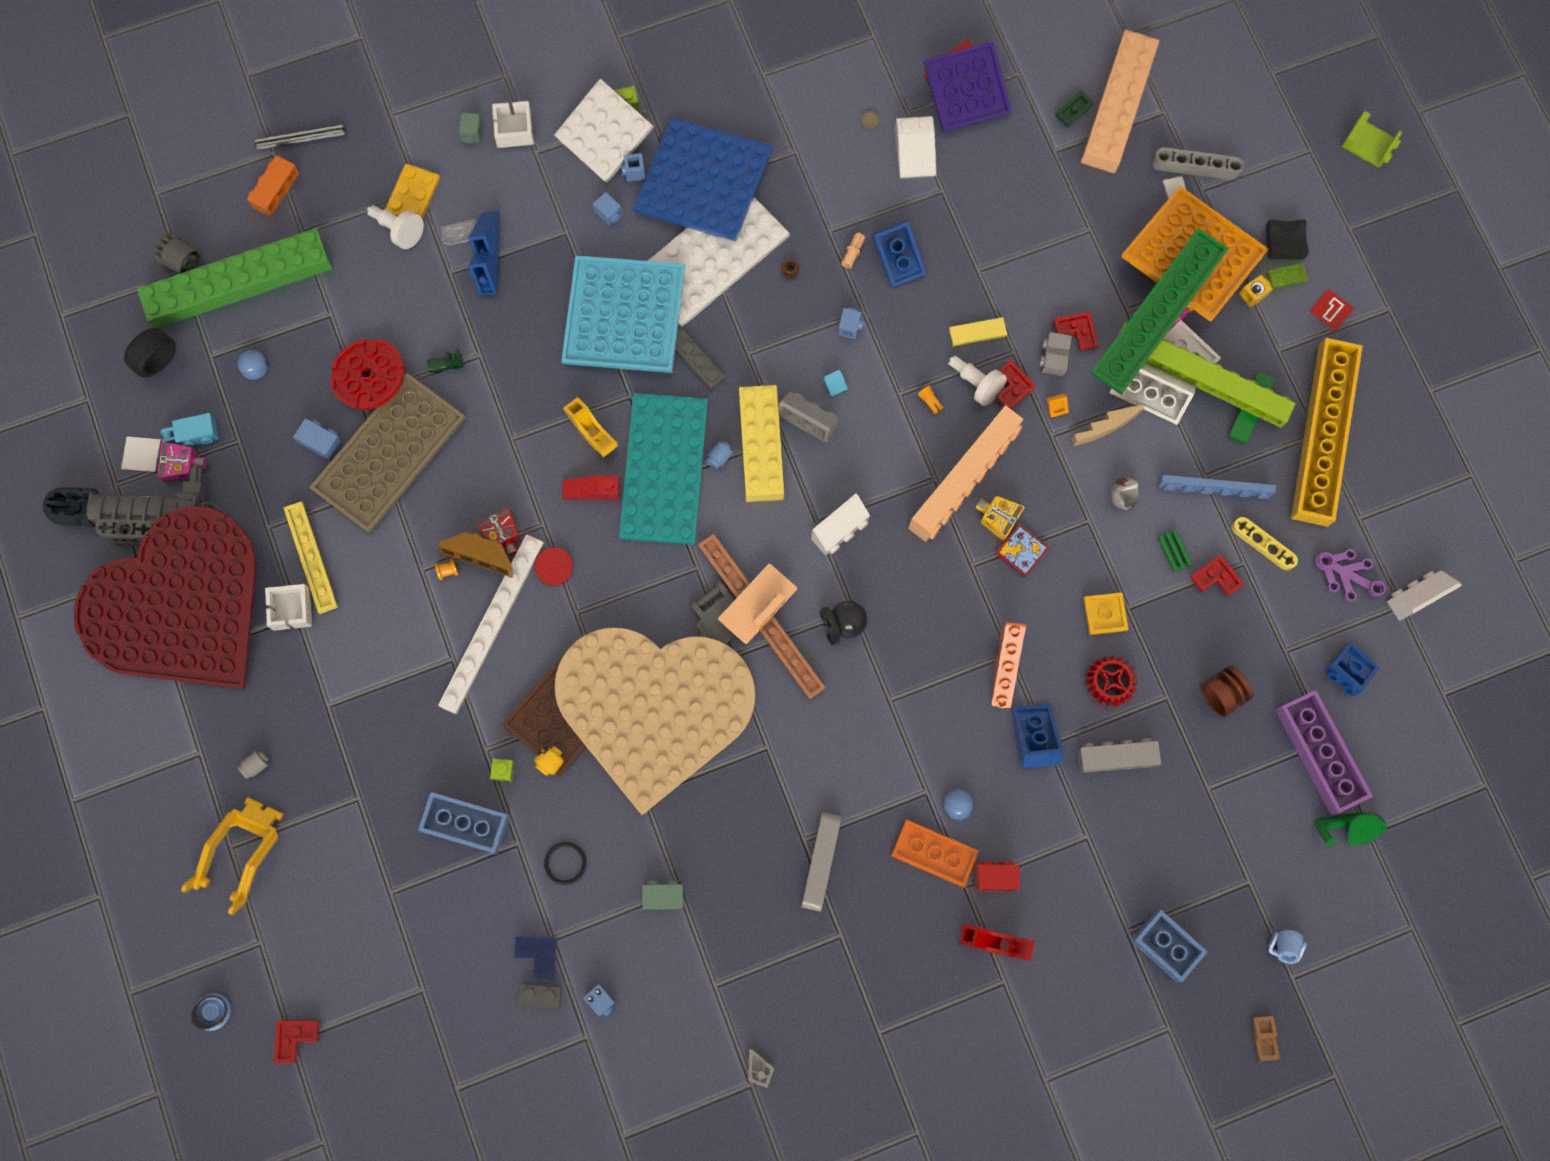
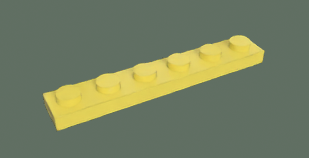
M301 501L284 507L318 613L322 614L338 608L304 503Z

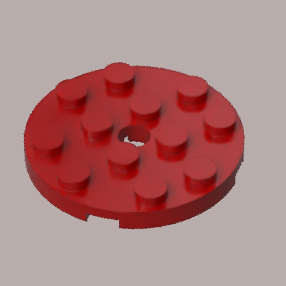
M380 339L359 340L344 348L334 360L331 367L330 384L335 395L345 405L359 410L374 409L390 401L400 390L405 377L404 362L398 351L388 342ZM366 371H372L371 377H363Z

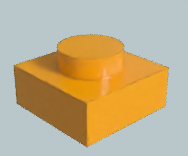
M1065 393L1047 398L1048 414L1051 418L1069 413Z

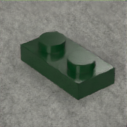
M1080 91L1056 112L1055 117L1068 128L1090 109L1094 102Z

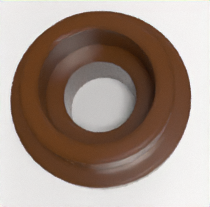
M786 260L781 266V272L785 277L793 278L799 273V265L794 260ZM791 267L793 271L790 272L787 268Z

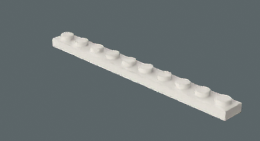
M526 534L511 563L514 574L513 578L507 576L503 578L438 704L439 707L457 715L535 560L542 550L544 542Z

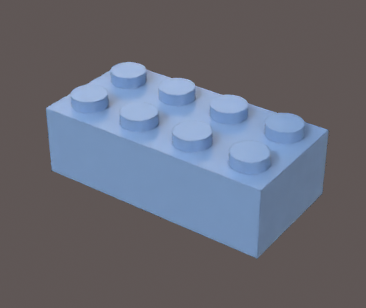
M431 792L418 831L498 855L510 816Z

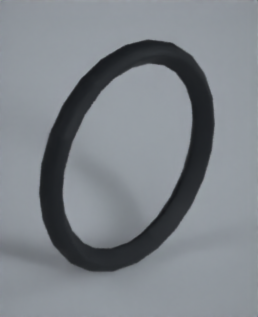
M570 842L558 843L553 846L546 854L544 861L547 876L555 883L561 885L576 882L582 877L586 869L584 852L580 847ZM564 846L574 848L582 858L581 871L575 878L567 881L555 878L548 866L551 854L556 849Z

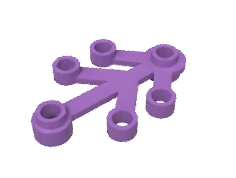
M1348 549L1336 555L1321 552L1316 556L1315 564L1325 573L1328 582L1326 589L1329 593H1335L1340 589L1339 583L1335 581L1333 571L1337 572L1340 576L1345 591L1343 598L1348 603L1355 601L1357 598L1350 580L1368 589L1369 594L1373 597H1379L1385 593L1386 586L1382 581L1370 582L1354 573V571L1358 570L1367 571L1373 567L1371 559L1365 558L1361 562L1346 566L1336 563L1342 560L1352 561L1355 559L1356 552L1353 549ZM1347 552L1352 554V558L1347 556ZM1322 559L1327 561L1326 565L1322 563ZM1364 562H1368L1369 567H1365ZM1331 584L1335 585V590L1331 589ZM1373 587L1378 589L1377 593L1374 592ZM1348 593L1353 596V599L1348 598Z

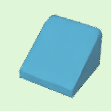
M840 370L823 377V383L831 397L848 390Z

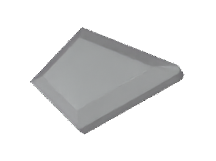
M750 1049L748 1081L768 1088L774 1067L754 1050Z

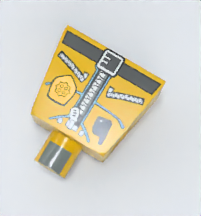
M998 496L994 498L991 504L980 499L976 506V509L985 514L981 523L1002 541H1005L1025 508L1022 505Z

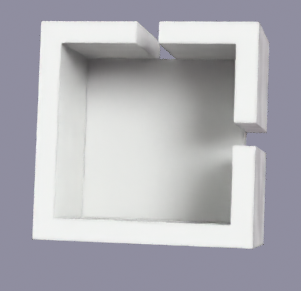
M529 101L512 102L515 115H512L509 103L492 104L494 133L498 148L534 145L532 114Z
M305 584L265 588L266 605L271 608L266 609L267 626L274 631L291 629V626L294 628L312 627L311 593L309 587Z

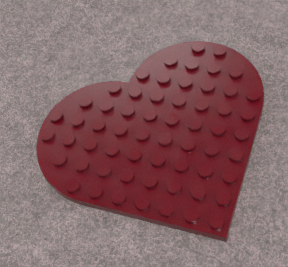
M190 506L178 508L163 515L152 524L153 526L148 533L144 535L137 558L117 559L100 566L89 575L84 585L80 587L74 605L75 630L77 635L80 636L85 651L92 659L95 658L101 663L103 667L126 675L245 688L257 560L255 549L248 534L236 520L226 513L210 507Z

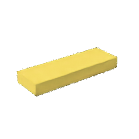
M1003 317L949 327L952 346L1007 336Z

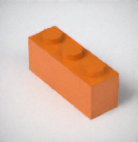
M276 155L269 162L265 173L259 177L255 188L248 194L247 201L251 207L271 217L299 175L296 166Z

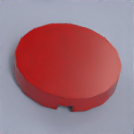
M552 547L545 549L538 555L534 568L541 582L550 586H558L569 580L573 570V563L566 551Z

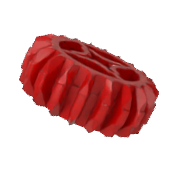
M1105 655L1103 656V661L1100 658L1096 659V664L1092 663L1090 665L1092 669L1086 671L1090 676L1085 677V681L1090 683L1085 687L1092 689L1088 694L1090 696L1096 695L1093 699L1095 702L1101 699L1100 705L1102 706L1107 701L1108 707H1112L1113 703L1116 707H1119L1120 702L1126 704L1127 699L1133 698L1131 693L1137 691L1133 687L1138 685V682L1133 680L1137 677V674H1131L1134 667H1127L1129 661L1123 664L1122 657H1119L1116 661L1115 655H1112L1110 660ZM1114 667L1117 670L1114 673H1110L1107 670L1104 671L1102 668ZM1122 674L1124 675L1126 682L1125 688L1123 687L1124 684H1122L1120 680V676ZM1097 675H1099L1103 682L1101 689L1097 683ZM1116 675L1113 684L1106 687L1109 684V679ZM1111 689L1115 692L1118 691L1121 695L1111 696L1106 694V691Z

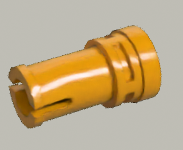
M929 385L922 389L918 396L923 402L927 403L935 415L938 413L937 408L941 411L944 407L935 397V393Z

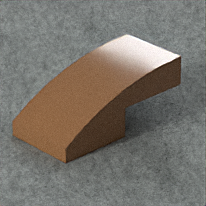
M1274 1017L1252 1018L1258 1062L1279 1060L1280 1055L1276 1042L1278 1035Z

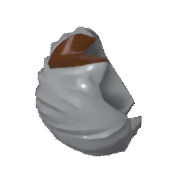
M1132 478L1118 479L1110 489L1111 502L1115 507L1126 511L1133 508V504L1138 501L1139 483Z

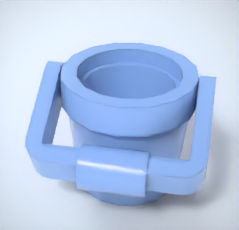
M1283 930L1279 933H1274L1268 949L1280 961L1293 964L1300 961L1307 943L1304 942L1303 936L1300 933L1292 930ZM1276 942L1278 949L1273 948Z

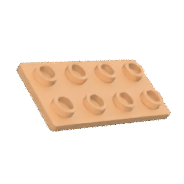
M768 564L719 616L718 620L744 644H748L797 591V587L775 567Z

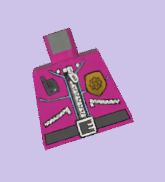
M161 442L158 477L163 482L189 479L190 467L193 466L201 467L202 469L206 468V458L197 457V452L193 448Z

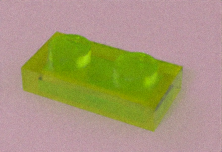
M1303 263L1269 270L1266 273L1268 281L1273 288L1272 290L1308 281Z

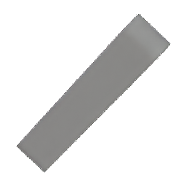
M1165 147L1158 149L1152 160L1153 167L1159 171L1227 180L1236 179L1244 168L1243 160L1238 157Z
M826 812L821 814L801 908L818 912L822 910L842 817L840 815Z

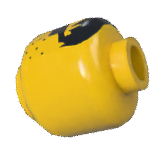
M555 746L552 748L543 747L534 759L536 763L535 768L546 776L548 774L554 775L564 763L561 757L562 752Z

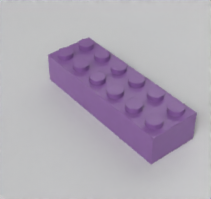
M1316 690L1275 709L1330 815L1343 812L1373 797Z

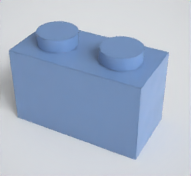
M305 418L293 438L300 445L330 461L342 442L338 437L339 434L330 428L328 430L322 428L323 425L314 419L309 421Z

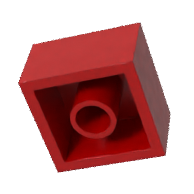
M982 861L974 867V891L1014 892L1020 890L1019 865H1014V861H1002L999 865H994V861Z

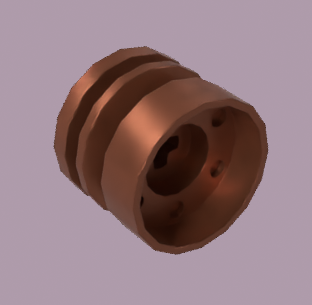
M1230 665L1224 668L1223 671L1218 672L1217 678L1211 677L1200 685L1201 692L1207 703L1218 715L1224 718L1236 711L1237 706L1241 707L1245 702L1253 699V692L1247 680L1236 668Z

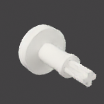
M374 205L371 208H367L369 216L378 220L380 225L391 229L390 236L395 245L402 249H409L419 241L424 228L421 216L412 211H405L396 216L391 211L381 210Z
M957 356L951 357L948 363L961 373L960 376L977 387L974 399L982 406L991 404L1005 386L1006 376L999 370H993L986 376L975 368L973 364H966Z

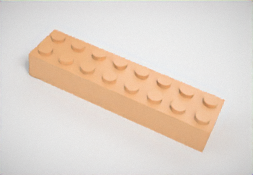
M1125 29L1081 163L1115 174L1120 164L1157 50L1158 39Z
M1005 405L914 515L908 529L925 542L929 538L933 540L938 534L941 524L945 525L951 518L952 510L957 511L965 498L964 495L968 497L977 484L976 482L980 483L986 475L985 473L988 468L991 469L994 466L998 457L1007 450L1010 442L1017 438L1020 430L1023 428L1021 426L1023 418Z

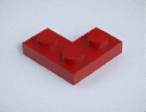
M1090 312L1054 318L1053 323L1056 333L1070 336L1075 335L1080 352L1099 347Z
M1012 360L999 369L1006 376L1008 387L998 394L996 399L1003 407L1006 405L1012 409L1036 388V385Z
M1221 554L1189 577L1200 592L1216 582L1227 597L1245 585Z
M276 1021L274 1063H296L298 1042H318L320 1021Z

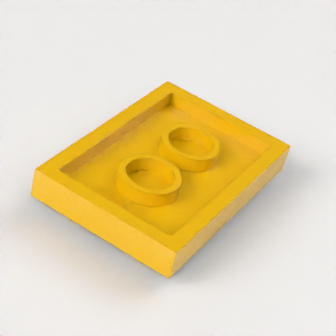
M405 163L385 209L391 211L396 216L405 211H412L423 219L440 181V175Z

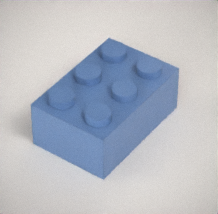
M1156 910L1130 940L1175 982H1183L1208 952L1162 910Z

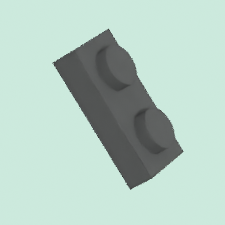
M520 984L518 1005L559 1008L561 987Z

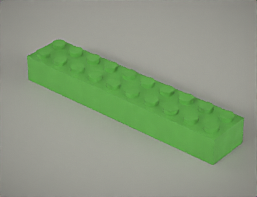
M315 228L138 287L137 290L147 321L153 328H160L332 270L333 268L322 236L318 229Z

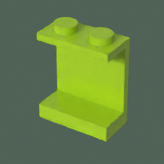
M1364 111L1342 147L1380 168L1383 163L1387 164L1392 157L1391 150H1396L1401 140L1399 137L1402 132L1399 131L1395 137H1392L1368 123L1367 120L1371 114Z

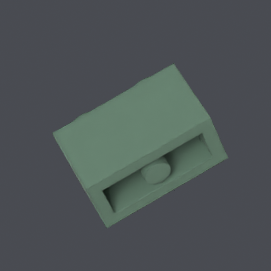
M647 881V885H642V910H683V884H679V881H667V885H659V881Z

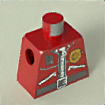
M508 507L476 523L479 531L486 539H494L502 544L508 557L517 553L514 543L519 541L520 537Z

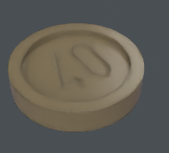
M873 111L865 112L862 115L861 123L867 129H874L879 124V116Z

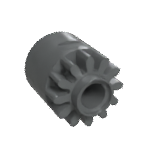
M168 233L167 237L163 236L155 245L154 250L156 253L153 255L156 257L155 260L177 274L195 269L200 263L201 251L175 234Z

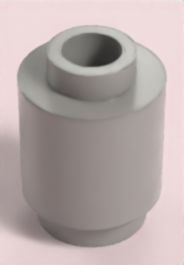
M255 750L240 762L241 765L238 766V770L246 779L254 777L268 766L267 761L269 758L263 751L258 752Z

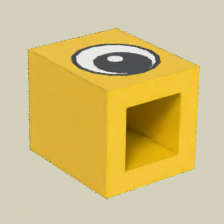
M1260 275L1244 286L1239 294L1251 308L1268 296L1273 288L1270 282Z

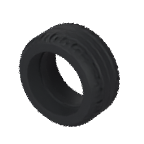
M159 328L147 329L130 342L124 354V362L140 377L154 376L170 363L176 351V344L163 330Z

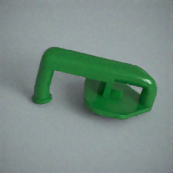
M1371 812L1323 817L1315 821V826L1327 847L1333 846L1336 842V838L1330 835L1328 829L1348 827V843L1350 845H1362L1371 842L1388 828L1385 820L1379 814Z

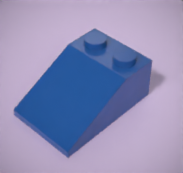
M908 221L900 222L870 234L877 255L892 287L926 274Z
M1051 704L1012 707L1017 749L1022 768L1060 765L1064 750Z

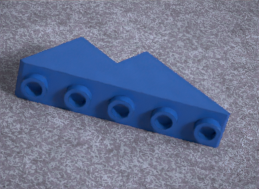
M492 211L481 214L468 237L474 252L468 267L480 296L497 294L499 211Z

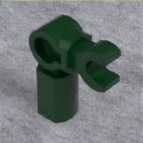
M456 349L455 353L446 351V356L427 359L428 370L432 373L445 371L448 368L453 370L462 369L464 367L463 355Z

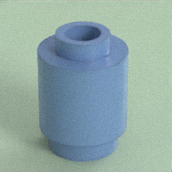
M725 441L722 443L718 442L707 455V464L715 470H718L719 467L722 468L733 454L731 451L732 447Z

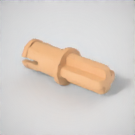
M856 233L850 246H847V252L841 262L842 266L851 269L857 255H860L859 250L865 240V236L862 233Z

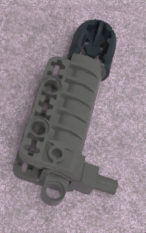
M197 466L190 467L189 482H183L182 493H177V497L99 494L98 490L94 488L61 487L50 491L43 501V512L51 522L67 526H93L96 528L97 534L107 538L109 542L117 546H140L144 535L153 526L152 524L163 515L178 508L204 506L221 510L216 504L205 501L206 487L201 483L202 468ZM77 499L88 500L86 516L81 514L74 515L76 512H81L82 503L77 502ZM101 528H107L106 533Z

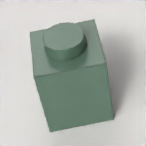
M461 113L459 128L461 140L470 144L474 142L480 143L482 129L480 114Z

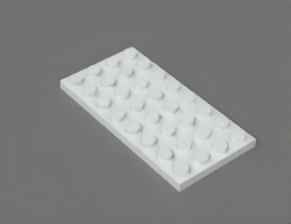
M754 198L736 242L686 228L648 261L680 263L686 266L679 326L681 328L786 240L790 233Z

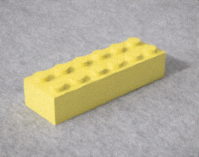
M777 385L739 387L746 502L784 500Z

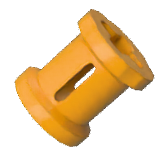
M454 559L440 565L438 563L435 564L439 580H443V577L450 575H459Z

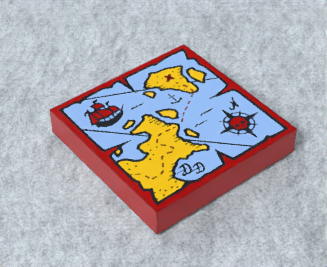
M1019 524L995 554L1022 576L1026 577L1049 547Z

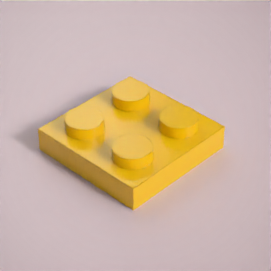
M1122 592L1086 596L1083 598L1089 635L1128 631Z

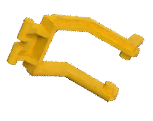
M249 797L244 802L247 805L244 810L240 812L233 809L232 812H229L207 840L195 875L185 882L181 889L182 892L186 893L192 887L198 890L209 885L210 879L207 878V874L215 849L231 827L239 826L262 837V843L245 866L237 892L234 891L230 896V900L233 901V905L228 911L230 915L235 914L245 905L257 867L278 840L276 828L272 827L276 819L281 821L284 816L283 813L271 807H266L263 811L264 804Z

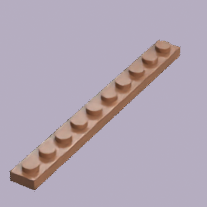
M713 534L698 544V547L735 598H737L750 583ZM773 616L761 628L760 632L810 700L825 690V686Z

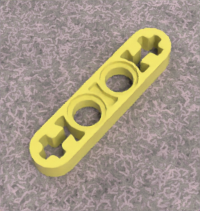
M1240 517L1233 522L1232 530L1237 536L1281 569L1291 570L1297 565L1298 558L1293 552L1249 519ZM1244 523V529L1240 530L1239 524ZM1252 529L1253 531L1250 532L1247 536L1246 533H1248V531ZM1254 533H1258L1262 537L1260 543L1253 540L1252 535ZM1269 545H1274L1277 548L1276 554L1269 553ZM1281 552H1283L1284 554L1281 555L1282 557L1278 559L1277 556H1279ZM1289 557L1291 559L1290 564L1286 565L1285 559Z

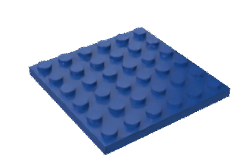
M671 117L633 206V211L736 242L773 151V145Z

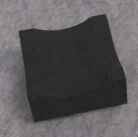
M1269 220L1266 224L1267 248L1269 249L1268 259L1304 260L1307 257L1309 248L1306 239V220Z

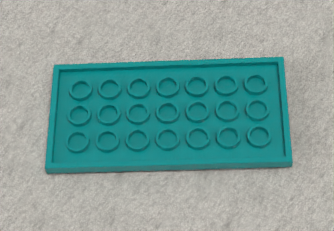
M633 393L619 539L695 545L708 399Z

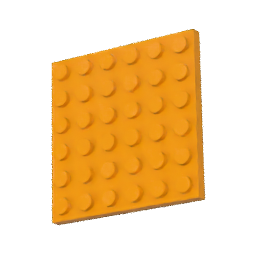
M1179 186L1123 252L1121 257L1158 283L1198 228L1229 248L1227 253L1188 304L1189 307L1212 322L1269 249L1186 189Z

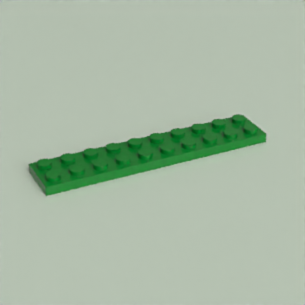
M1198 228L1092 370L1091 374L1122 395L1229 248Z

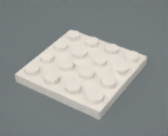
M599 79L554 136L608 183L620 169L621 164L625 163L624 155L632 154L654 126L603 80Z

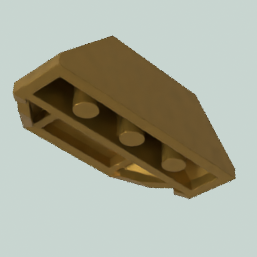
M464 532L438 544L440 554L513 578V567L502 544L497 540H488L482 538L477 533L470 534Z

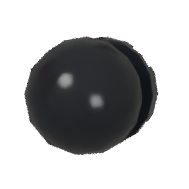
M852 600L843 601L835 605L833 610H830L827 606L819 611L822 625H827L830 633L826 636L831 645L839 643L840 637L846 639L855 638L862 634L867 627L868 617L865 609Z

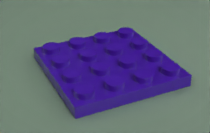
M993 41L924 61L943 133L1012 113Z

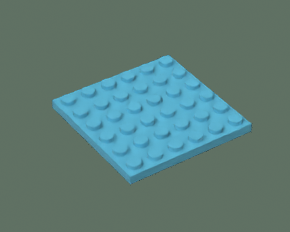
M575 256L562 364L673 373L685 264Z

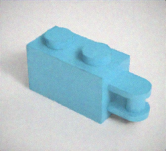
M210 413L172 421L173 427L160 431L164 438L162 442L177 443L178 445L191 448L197 444H211L213 441L219 440L216 420Z

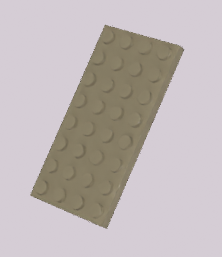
M406 373L398 393L390 401L374 410L309 488L370 534L466 417Z

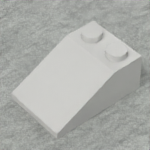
M933 116L896 119L895 136L900 178L936 176Z

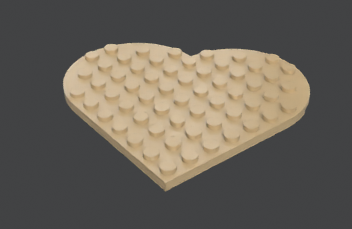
M605 628L596 630L577 640L567 650L558 666L555 678V695L563 718L641 815L645 814L733 742L747 726L755 704V686L751 672L744 660L726 644L706 637L682 638L659 649L650 639L629 629Z

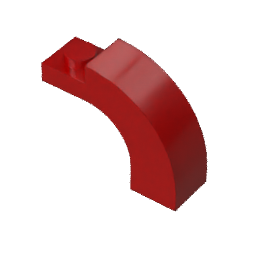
M967 924L963 925L959 944L1026 961H1031L1035 941L1001 934Z

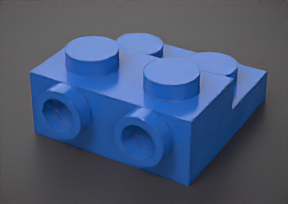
M1349 642L1338 656L1331 661L1325 672L1331 681L1337 682L1343 687L1344 693L1355 697L1365 689L1380 667L1352 642Z

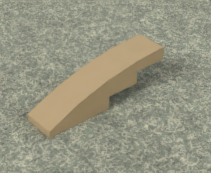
M1143 404L1107 412L1103 417L1104 420L1091 423L1087 428L1088 431L1074 434L1071 439L1073 446L1094 441L1121 428L1141 413L1144 409Z

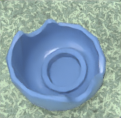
M247 350L241 353L237 359L239 371L249 380L263 377L268 370L266 358L257 350Z
M953 789L944 797V810L951 819L962 821L969 818L973 812V799L967 791Z

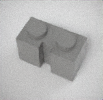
M1050 332L1048 337L1043 339L1042 349H1045L1044 355H1041L1039 366H1042L1041 373L1061 377L1065 375L1072 336Z

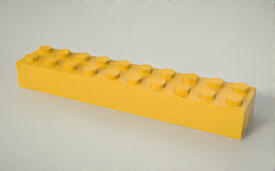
M1325 338L1318 346L1291 519L1326 527L1336 520L1362 345Z

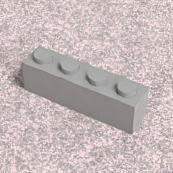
M1152 738L1140 739V743L1124 740L1121 741V744L1113 745V742L1101 743L1102 746H1094V743L1082 744V747L1077 750L1080 773L1147 768L1161 765L1158 741H1152Z

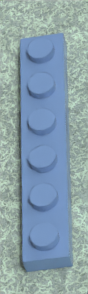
M1162 475L1158 480V487L1164 488L1167 491L1182 489L1183 492L1201 491L1203 494L1216 492L1222 496L1238 494L1239 497L1257 496L1258 499H1268L1276 492V485L1171 475Z

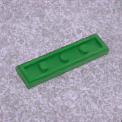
M1258 372L1254 379L1257 385L1272 389L1276 380L1261 372ZM1240 409L1228 437L1246 444L1258 417Z

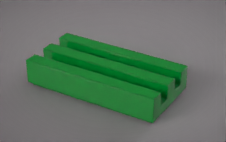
M1176 530L1157 538L1173 572L1192 564ZM1171 537H1173V539H1174V541H1175V543H1176V545H1177V547H1178V550H1177V548H1176V546H1175V544H1174V542H1173V540H1172ZM1164 539H1167L1179 566L1176 565Z

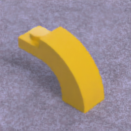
M578 397L563 408L585 440L603 457L618 446L617 442L602 428L589 408Z

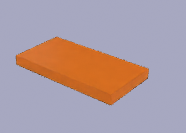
M906 819L891 857L965 888L979 850Z

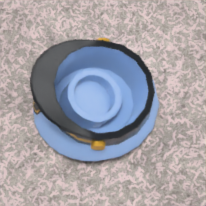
M216 993L200 998L191 1013L192 1023L197 1028L206 1031H214L221 1028L230 1017V1003L223 995Z

